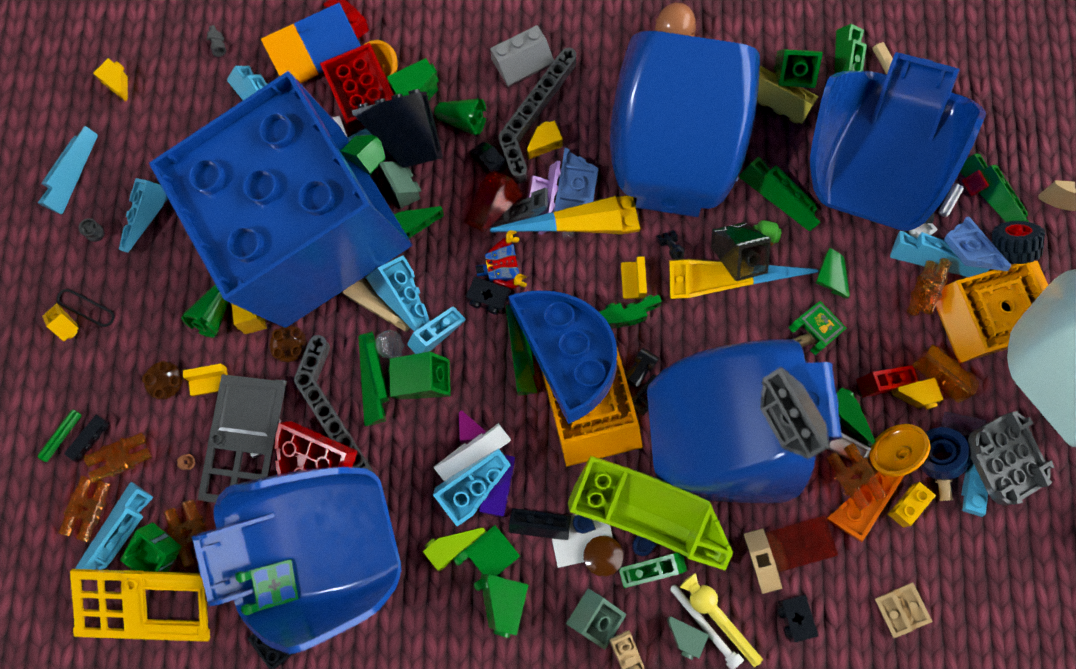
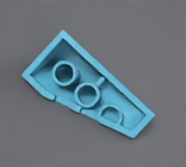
M135 179L129 199L132 202V207L126 213L128 225H125L123 228L119 250L128 253L163 207L164 202H167L168 197L161 185L148 180Z
M498 448L438 485L434 490L433 496L454 524L459 526L475 514L478 507L487 498L492 488L498 483L511 464Z

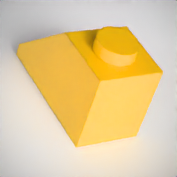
M108 58L93 74L102 84L126 102L128 100V76L123 71L125 68L116 61L114 63Z
M555 120L544 122L537 127L527 148L528 159L563 147V139Z
M58 303L43 315L46 327L62 341L71 339L77 334L79 329L77 323Z
M935 378L901 386L892 391L893 396L918 409L925 407L926 410L938 406L937 403L943 400Z

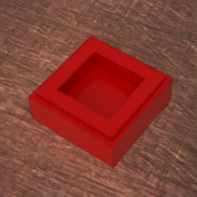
M980 170L962 180L970 196H974L989 187Z

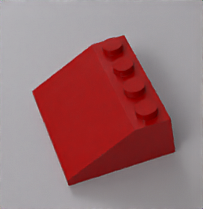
M370 43L320 63L350 133L364 127L352 113V110L358 109V105L368 103L369 106L374 105L375 100L384 98L386 101L392 100L391 96L394 94Z

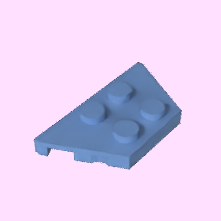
M568 148L564 149L554 212L590 203L594 200L598 168L593 164L587 163L582 157H577Z
M966 217L964 222L958 224L944 239L965 266L1008 271L1011 267V264L970 217Z

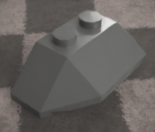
M783 367L762 379L763 388L760 409L782 448L807 459L828 449L827 425L805 387Z

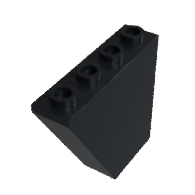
M419 89L409 91V95L391 96L392 100L379 99L374 101V105L369 106L368 103L358 105V109L352 110L353 115L372 135L382 142V146L403 168L443 158L427 92H420Z

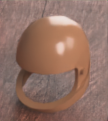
M674 2L667 5L661 10L658 18H656L655 31L695 36V16L690 7L684 3Z

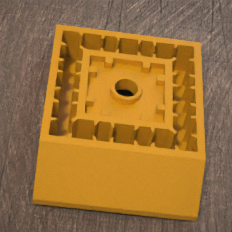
M1038 261L1012 264L1008 271L992 270L957 280L930 293L959 364L1008 349L1010 333L1013 327L1048 286ZM1003 302L1010 306V311H1005L1002 308Z
M618 348L616 375L608 394L596 408L572 423L568 424L543 374L566 467L587 462L590 456L604 458L643 448L639 423Z

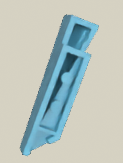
M235 66L227 78L228 83L242 100H245L267 85L262 75L253 74L250 66Z
M84 126L78 136H74L42 181L41 184L48 189L38 201V204L58 214H63L98 136L91 129Z
M900 231L890 253V258L966 277L989 271L986 268L965 266L944 240L923 232L920 233L917 239Z
M130 482L75 569L102 570L107 568L143 518L139 512L152 500L153 496L135 483Z

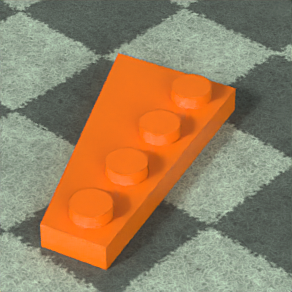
M877 472L826 520L862 543L905 475L891 477Z

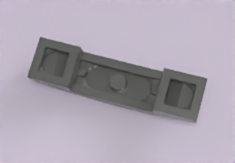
M543 188L532 192L531 197L512 204L504 202L491 207V225L509 224L541 214L548 207V189Z

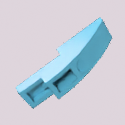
M970 457L971 463L966 469L961 493L964 496L962 511L983 517L986 515L988 492Z

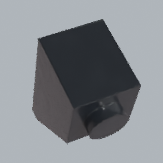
M484 141L469 151L491 179L506 169L505 159L494 146Z

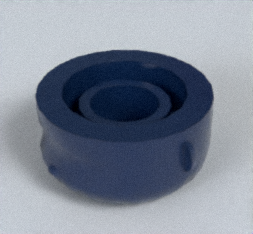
M946 427L933 428L926 431L925 433L930 440V451L928 457L920 466L922 471L929 477L937 480H951L962 475L971 463L969 446L965 437L958 431ZM939 452L952 453L951 457L946 460H938L934 457Z

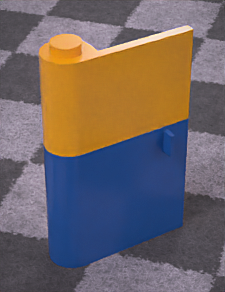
M340 2L261 38L279 76L289 70L300 83L324 73L320 65L321 62L361 46Z

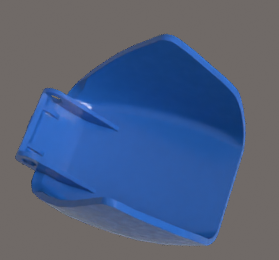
M642 31L631 37L616 88L610 124V150L617 183L626 195L637 198L635 208L698 218L701 208L711 209L725 200L741 171L752 134L760 71V54L756 48L741 43L660 31Z
M896 52L887 75L871 71H842L831 75L826 83L820 103L810 154L813 189L821 203L829 208L898 230L909 231L923 225L939 207L956 181L986 116V111L975 101L962 95L951 93L960 69L936 63L932 60Z
M763 339L697 352L665 368L650 382L647 389L653 466L656 476L675 487L710 501L782 503L798 497L811 477L816 455L807 459L782 448L760 409L763 388L762 379L778 368L783 367L805 387L827 425L828 441L838 440L842 438L832 363H805L803 349L800 343L795 340Z
M364 468L306 469L229 486L219 495L214 505L216 528L192 536L198 569L202 578L208 606L220 605L234 600L236 609L248 628L265 644L287 654L301 652L320 644L374 615L396 589L401 574V561L381 481L373 472ZM291 559L299 599L267 608L251 615H244L241 611V606L256 602L252 580L240 583L236 581L235 573Z

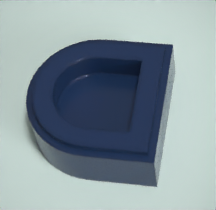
M580 515L575 516L573 527L576 532L586 534L596 530L592 519Z
M637 536L632 543V549L636 555L643 557L650 554L657 544Z

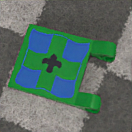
M291 559L235 573V579L240 583L252 580L256 602L241 606V611L246 616L299 599Z

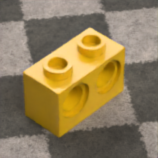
M921 482L912 484L888 515L903 528L911 526L936 495Z

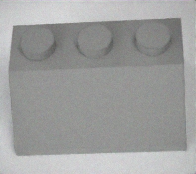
M538 25L490 48L491 60L508 87L550 67L554 62L547 40Z

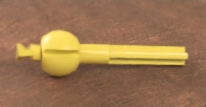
M695 573L688 577L681 584L680 588L691 593L690 604L693 609L698 613H708L754 668L760 665L763 658L717 606L718 596L715 590L710 586H700Z

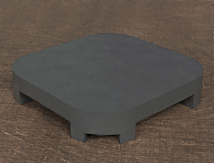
M1018 411L1000 415L976 428L970 433L967 440L970 457L989 496L994 502L1003 506L1022 503L1024 498L1042 487H1048L1052 483L1049 479L1051 476L1050 469L1054 468L1052 460H1044L1028 427L1034 424L1030 417L1025 418Z

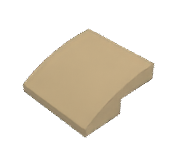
M1055 180L1038 195V198L1051 206L1076 211L1075 182Z
M913 582L875 598L893 638L912 632L914 629L932 622Z

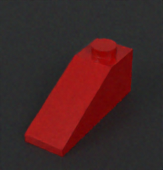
M346 0L326 1L323 4L325 8L340 2L357 39L369 31L366 19Z
M913 365L875 371L856 379L862 398L891 392L898 387L919 382Z

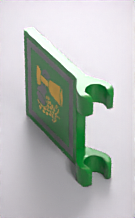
M821 301L816 303L788 327L794 333L803 326L818 341L810 349L815 356L847 329Z

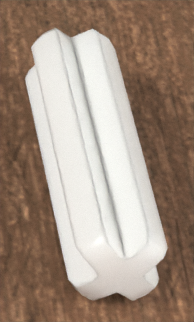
M954 184L938 212L939 215L948 217L964 189L962 185Z

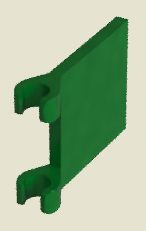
M494 525L454 558V562L459 566L466 559L470 558L482 574L498 576L516 561L520 555L497 526ZM481 579L474 584V588L477 591L483 588Z

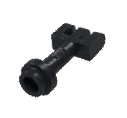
M674 230L670 231V236L667 232L663 233V238L660 235L656 236V240L661 247L668 245L670 248L669 254L672 259L680 260L684 257V248L681 245L675 244L678 241V236Z

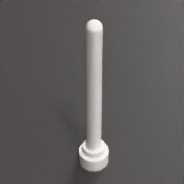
M672 585L671 592L726 657V665L730 669L738 667L744 661L739 653L736 654L734 651L732 652L704 617L693 609L689 599L679 587Z

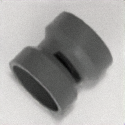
M91 218L82 220L78 227L79 232L91 242L100 241L105 234L103 227Z

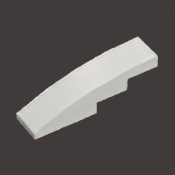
M498 423L485 434L481 433L467 445L464 443L436 464L434 469L446 481L451 476L496 449L502 448L511 439Z

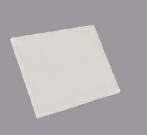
M577 514L570 515L568 540L552 539L558 568L584 562V549L589 541L598 536L613 538L610 525L593 520L596 530L580 534L573 527V520Z

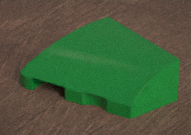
M829 248L825 253L815 283L831 289L833 294L848 299L850 293L845 258L839 252Z

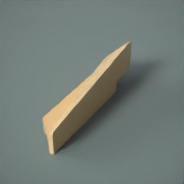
M362 278L343 291L347 298L403 331L408 332L410 329L376 294L365 278Z

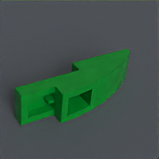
M659 294L654 297L649 295L643 298V301L636 304L633 302L625 306L626 309H623L621 303L616 305L611 303L599 312L611 328L627 327L646 321L648 316L646 312L660 307L662 300Z

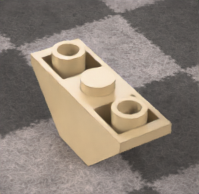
M759 529L745 533V541L762 594L782 589L777 567L764 530Z
M629 630L609 639L621 669H645Z

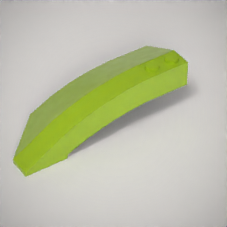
M590 456L569 498L568 507L571 513L620 528L678 552L688 559L726 571L733 551L710 501L650 475Z

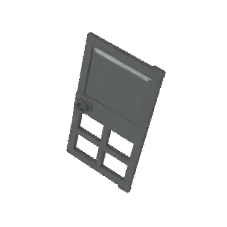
M221 375L197 500L216 503L219 495L207 494L211 474L231 476L230 486L238 484L239 478L256 480L269 477L287 381ZM215 449L236 451L233 471L212 468ZM244 452L265 455L261 474L240 472Z

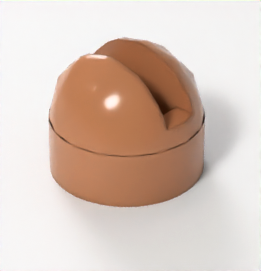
M191 454L181 455L177 459L179 469L191 470L195 465V459Z

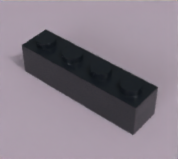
M96 414L64 454L72 461H81L85 453L92 448L94 442L100 438L103 431L107 430L110 423Z

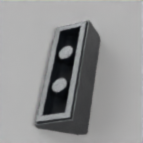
M512 508L509 533L568 540L571 516Z

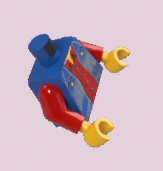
M508 231L506 237L485 254L486 264L475 266L477 277L489 275L490 282L510 290L519 286H527V283L522 282L527 277L519 274L514 244L511 245L512 242H519V237L513 238L517 231Z

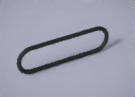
M63 289L57 295V302L60 306L99 326L107 327L115 319L114 313L110 309L73 290ZM70 292L111 314V321L107 324H101L60 302L61 294Z

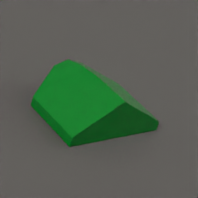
M374 135L355 136L340 151L344 157L369 175L386 158L382 142Z

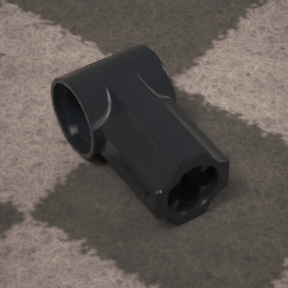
M643 347L636 356L634 364L625 375L627 383L638 388L647 373L651 372L659 357Z

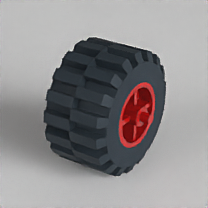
M1009 221L994 227L992 243L1009 263H1031L1034 260L1040 259L1043 255L1045 230L1032 222Z

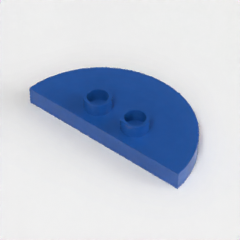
M538 290L508 296L511 309L568 424L587 415L605 398L615 379L617 346L610 325L593 306L565 293Z

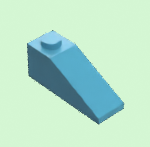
M452 306L413 332L407 345L415 354L429 352L464 323L466 319Z

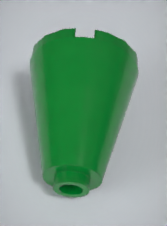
M479 98L440 102L435 106L434 115L438 121L471 135L481 134L486 122V118L483 117V111L486 112V104L483 99Z
M214 285L183 313L181 319L189 328H197L199 334L214 338L218 334L228 302L223 299L217 286Z

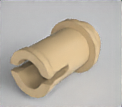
M808 331L806 334L792 339L799 342L802 348L810 344L815 345V342H817Z
M952 480L935 481L938 483L940 501L953 500L950 483Z

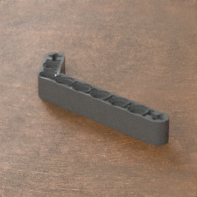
M565 48L560 52L499 134V145L512 181L517 184H521L527 179V167L518 143L576 66V52L572 48ZM519 125L521 128L516 129L514 126ZM505 139L511 140L510 142H504ZM516 155L517 157L512 159L509 156Z
M315 335L310 339L294 377L295 384L329 438L341 444L343 441L349 440V447L358 451L356 456H360V462L357 465H353L352 468L368 469L376 475L317 383L330 351V345L323 336ZM311 360H316V364L313 367L308 366ZM309 377V382L305 385H301V381L304 378ZM319 393L318 399L311 401L312 395ZM329 408V414L322 417V410ZM335 424H339V430L335 433H332V426Z

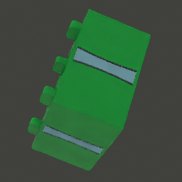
M152 522L136 530L120 561L131 570L169 572L182 546Z

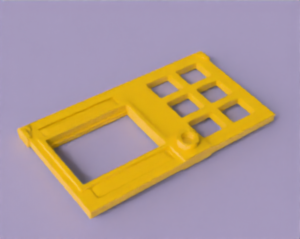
M72 569L70 571L74 637L209 642L210 629H208L207 598L200 573ZM81 579L97 580L98 591H83ZM105 580L121 581L122 592H106ZM146 590L198 591L199 621L148 619ZM83 598H98L99 610L84 609ZM106 599H122L123 610H107ZM84 616L100 617L101 628L85 627ZM108 617L123 618L124 628H108Z

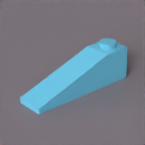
M402 255L378 267L366 278L376 294L415 332L430 322L425 305L420 301L418 295L420 290L419 287H416L413 279L415 277L414 272Z

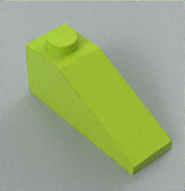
M479 528L438 538L437 540L432 539L425 545L426 549L423 553L435 568L441 571L458 554L485 534L486 531L484 528Z

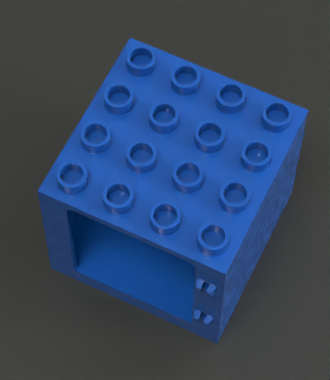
M289 70L149 162L223 299L284 328H287L413 246L371 176L341 154L340 151L349 143L341 127Z

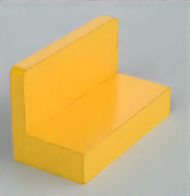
M645 256L637 257L636 262H622L623 299L645 298L647 295Z
M223 364L183 370V378L189 381L191 396L218 392L221 375H228L227 367Z

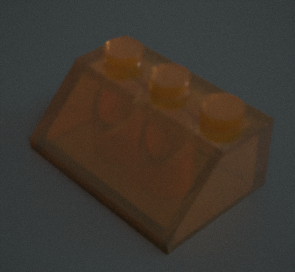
M933 344L927 347L912 364L928 379L935 378L938 387L957 403L973 396L980 384L971 372L965 371L960 367L958 361L949 358L942 348Z

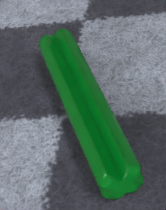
M74 409L69 412L37 455L40 460L44 462L49 461L81 418V413Z

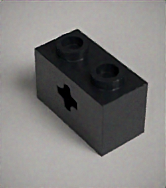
M474 276L466 299L469 305L479 309L482 307L491 314L497 315L499 313L503 315L509 300L508 296L511 293L509 288ZM488 295H491V298H488L487 300H485V297H488Z
M806 595L778 601L777 611L779 617L783 618L785 623L783 631L786 639L796 643L819 636ZM799 616L800 620L793 622L792 618Z

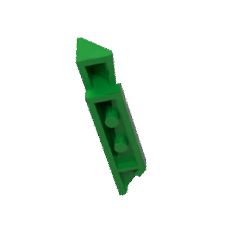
M852 24L837 29L835 73L863 71L867 44L861 42L864 29Z
M973 154L967 158L960 172L966 178L977 170L981 171L989 187L979 193L1005 222H1029L1026 218L1028 216L1027 210L997 165H990L988 167L981 154Z
M758 156L739 175L740 179L808 231H811L820 223V220L814 214L817 210L816 204L777 165L770 170Z
M506 305L518 396L537 394L533 380L535 374L531 347L511 306Z
M373 331L361 334L358 337L364 425L366 427L386 422L382 403L390 401Z

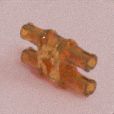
M941 258L939 264H935V262L930 260L925 262L921 275L916 278L917 282L914 290L911 291L912 298L906 310L907 313L913 316H918L919 311H923V313L928 315L933 314L937 300L942 298L943 288L948 282L947 275L952 265L951 261Z
M140 432L126 439L119 438L118 441L106 446L103 445L100 447V450L83 456L88 467L105 460L107 462L105 463L106 465L88 472L91 481L96 483L110 476L116 477L117 474L129 469L132 470L136 467L135 465L152 459L148 447L132 454L129 453L131 449L147 443L144 434Z
M852 443L844 448V451L853 463L852 467H846L837 452L831 454L826 459L835 471V479H838L842 485L845 495H850L858 510L861 511L870 505L860 490L863 485L869 488L876 501L886 497L887 493L878 481L879 475L875 474L868 463L869 460L866 457L863 458L856 445ZM854 474H863L859 479L856 478L851 480Z
M81 475L75 492L70 494L71 498L67 508L63 511L65 517L58 533L71 537L77 519L81 518L83 523L76 539L89 542L95 525L100 523L99 518L103 508L107 505L105 499L111 484L99 481L93 497L88 499L87 494L93 479ZM81 506H82V507H84V506L87 507V509H89V511L83 510V509L81 508Z
M193 499L182 503L188 519L185 523L181 524L176 508H170L163 512L169 527L167 534H170V537L182 546L178 555L183 568L196 564L190 550L191 545H193L192 536L207 531L203 522L204 517L199 515Z

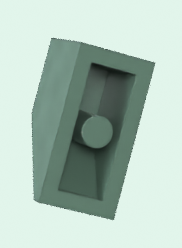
M668 616L667 622L677 649L682 651L681 655L691 660L694 657L700 658L709 635Z

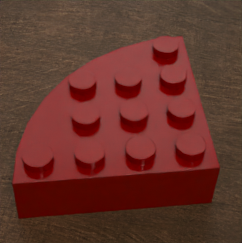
M293 421L278 424L275 437L277 474L314 468L353 467L357 450Z

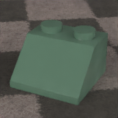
M398 162L379 163L385 180L400 208L421 199L419 195L421 189L417 181L413 183L411 179L413 174L409 167L403 168Z
M587 589L566 624L605 650L610 643L609 639L614 636L627 614L602 596Z

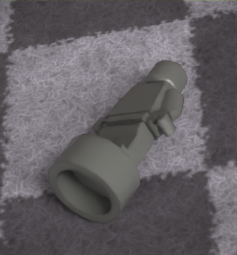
M214 25L209 26L207 41L210 40L212 43V54L217 57L225 55L226 47L222 40L224 41L222 33L216 30Z

